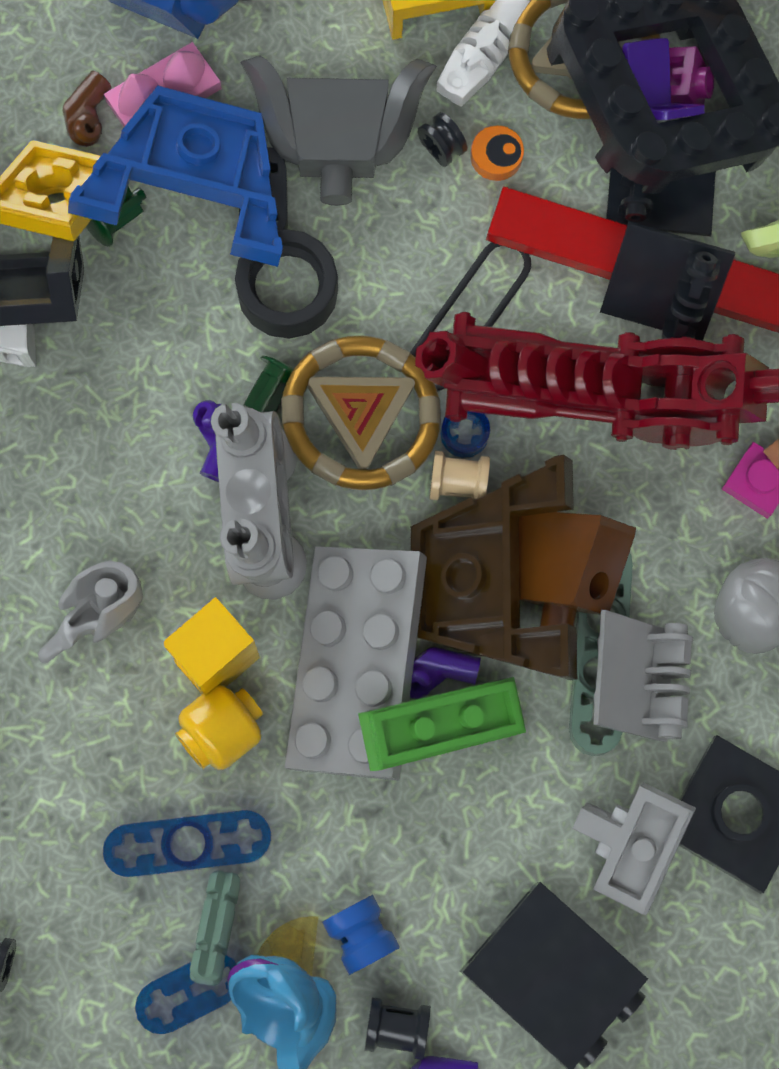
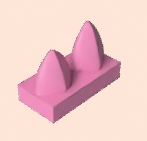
M191 42L142 72L130 74L125 82L104 93V97L120 123L125 127L157 85L203 98L211 96L222 88L216 74L195 44Z

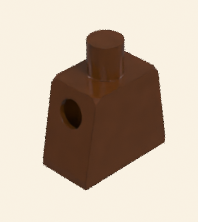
M551 512L519 517L520 600L543 607L539 626L569 624L574 627L577 612L601 615V610H611L633 544L636 527L602 515Z

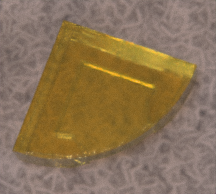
M301 917L281 925L267 937L260 947L257 956H278L291 959L304 969L307 974L312 976L319 917Z

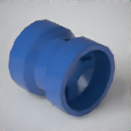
M373 895L322 922L330 938L335 940L341 939L343 943L341 945L343 950L341 960L349 975L400 948L392 931L383 928L379 920L381 909Z

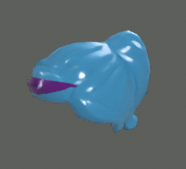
M250 955L237 962V965L231 968L227 981L232 1003L237 1007L241 1016L242 1033L253 1034L260 1041L275 1048L279 1069H307L314 1057L328 1043L336 1023V994L328 980L321 977H311L294 961L284 957Z

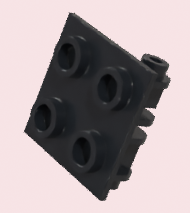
M612 168L609 177L606 219L627 226L630 221L664 232L711 237L716 171L671 181L661 193L645 194L642 193L643 185L629 180Z
M629 221L600 313L662 330V339L682 338L683 336L703 341L733 262L735 252Z

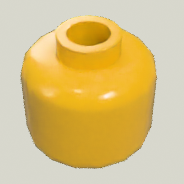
M218 685L207 695L202 694L180 712L178 720L182 729L176 732L175 735L199 767L204 769L210 764L217 770H224L260 742L261 731L256 720L263 713L245 689L241 688L234 694L226 686Z

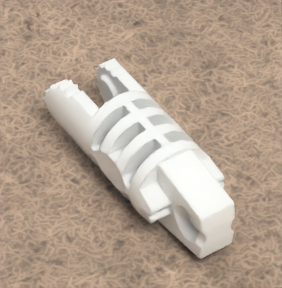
M496 0L489 10H484L453 50L437 81L436 91L451 102L462 107L484 86L508 56L509 39L514 24H516L531 0Z

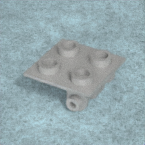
M601 610L600 634L597 642L598 666L596 690L594 693L593 725L667 742L668 739H682V729L688 728V698L670 696L690 694V687L671 684V679L691 677V670L672 667V665H690L693 637L687 635L688 625L667 623L664 629L608 610Z

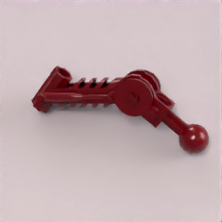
M460 312L454 315L453 333L448 331L430 332L425 342L416 349L415 366L424 372L425 379L447 389L445 417L452 422L466 420L467 411L526 419L556 416L612 423L611 436L615 437L616 441L626 442L635 436L637 439L645 442L660 443L663 448L677 450V448L689 449L690 446L710 445L716 442H721L722 445H732V443L738 442L739 423L766 422L767 403H779V369H769L768 366L746 352L744 353L745 339L738 334H729L722 338V343L714 344L683 336L682 338L672 337L640 342L638 335L632 332H625L619 335L618 348L564 342L542 333L475 325L476 318L471 316V313ZM736 380L735 389L731 395L724 398L726 389ZM642 383L650 386L665 387L664 398L641 399Z

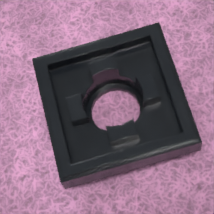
M716 735L712 738L679 799L696 808L679 846L762 894L767 889L779 866V771ZM744 791L750 793L759 801L762 807L763 816L761 823L755 831L749 834L733 832L725 825L722 819L721 808L723 802L734 792Z

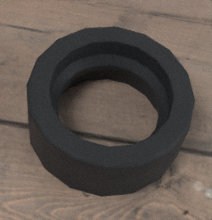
M282 229L278 230V237H281L283 246L281 257L301 258L308 262L317 273L319 287L312 303L301 310L292 312L274 311L266 307L257 296L255 288L257 274L265 263L241 257L237 264L235 284L241 311L254 327L269 336L291 339L309 335L325 324L335 309L338 294V274L333 256L321 241L305 232Z

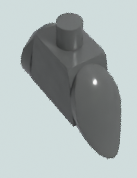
M256 56L240 62L252 83L259 113H262L264 131L270 145L285 162L299 166L300 177H321L320 201L334 206L347 205L352 202V178H374L376 166L390 163L403 149L410 136L424 87L437 67L435 64L420 59L411 61L398 75L389 95V79L287 78V96L285 86L279 74L267 59L262 56Z

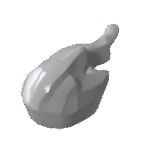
M109 560L98 563L78 574L71 581L58 602L60 610L73 606L76 607L64 617L58 632L38 652L40 662L48 663L59 653L71 648L85 635L92 634L94 636L93 643H96L121 628L126 622H130L143 599L141 581L135 572L123 563Z

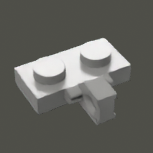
M644 782L639 786L629 809L617 804L613 813H610L587 802L581 808L572 829L598 841L599 844L595 853L606 859L593 890L641 914L647 915L696 808Z

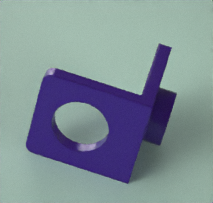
M667 38L628 42L623 45L622 51L656 120H670L705 114V105L671 103L669 40Z

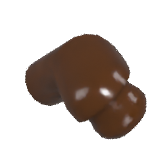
M91 71L65 101L62 109L67 135L73 142L84 147L95 144L102 134L101 122L99 123L96 107L104 98V93L112 89L107 79L96 71Z

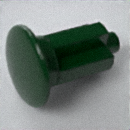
M128 187L118 224L113 225L92 219L86 226L90 234L102 245L112 246V234L144 212L140 206L142 201L146 199L144 191L138 187L131 192Z
M262 355L260 359L267 364L243 405L261 413L277 412L281 405V398L283 397L286 383L294 369L275 358Z

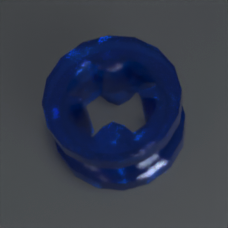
M467 411V420L473 421L471 428L479 427L481 435H473L470 444L458 443V434L452 437L450 429L458 428L460 422H452L444 417L440 434L445 449L452 455L460 458H470L481 453L487 446L491 431L489 420L484 413Z

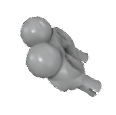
M231 403L232 410H230L226 404H223L214 410L211 417V425L216 435L222 517L220 542L224 548L227 572L233 585L243 584L249 593L261 599H280L292 594L304 580L307 567L304 548L291 533L287 481L295 472L297 456L288 442L284 429L281 428L279 417L275 411L261 413L252 408H244L238 403Z

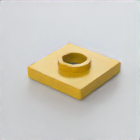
M31 140L0 176V224L75 241L92 219L68 213L69 198L76 186H82L92 174L93 165L101 155ZM56 193L64 194L65 200L50 204L49 195Z

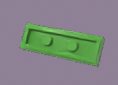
M514 677L358 713L370 771L383 770L526 733Z

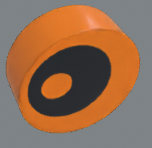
M496 125L484 128L475 136L472 143L470 156L472 166L479 175L493 181L508 179L516 174L522 164L524 146L519 135L508 127Z

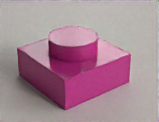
M752 442L722 487V490L768 519L779 504V471L763 452L765 449Z

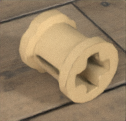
M435 450L429 499L438 500L441 495L478 499L486 495L490 457L481 456L478 461L445 457L443 451Z

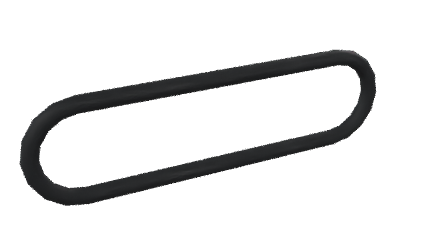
M491 242L483 249L410 351L414 357H416L417 347L425 342L430 332H434L489 253L502 245ZM519 251L524 259L523 270L484 326L492 327L528 277L531 270V257L529 254ZM438 384L435 385L437 391L445 389Z

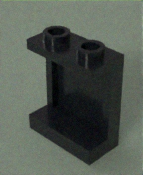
M80 236L75 241L53 237L50 252L0 255V326L77 321L84 276Z
M541 882L535 883L460 970L469 981L483 991L566 1069H574L578 1063L585 1069L599 1056L608 1042L601 1035L616 1017L623 1023L638 1009L646 997L640 989L648 980L642 972Z

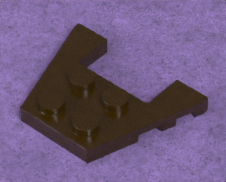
M565 455L554 456L544 461L546 466L526 476L517 474L501 482V488L478 499L470 497L411 526V551H420L427 557L417 638L559 678L578 680L576 627L569 624L520 628L519 517L574 510L573 460Z

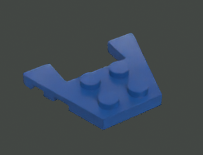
M157 85L121 130L120 139L108 154L103 153L93 165L92 174L82 186L77 185L72 191L69 198L68 213L117 225L129 181L132 180L240 208L241 211L230 255L278 267L283 246L282 239L278 237L277 208L270 186L269 174L271 169L262 113Z

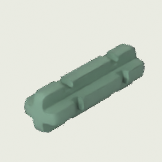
M217 870L209 876L206 890L207 897L204 900L195 942L197 944L196 951L193 952L190 966V978L197 984L216 986L222 981L225 966L224 960L225 955H227L235 916V904H237L240 891V877L233 872Z

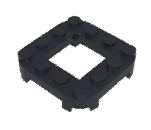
M569 0L554 23L552 40L546 48L551 66L565 64L603 143L595 158L606 174L614 168L629 180L643 185L642 193L657 194L661 193L671 181L739 165H743L746 173L758 168L779 146V81L737 0ZM676 31L680 41L695 38L730 108L657 123L618 42Z

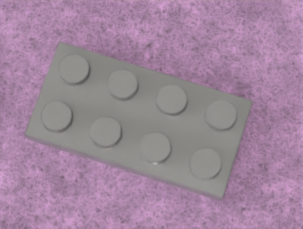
M315 546L285 768L302 772L399 781L401 765L378 771H370L358 713L409 701L427 557L420 551Z

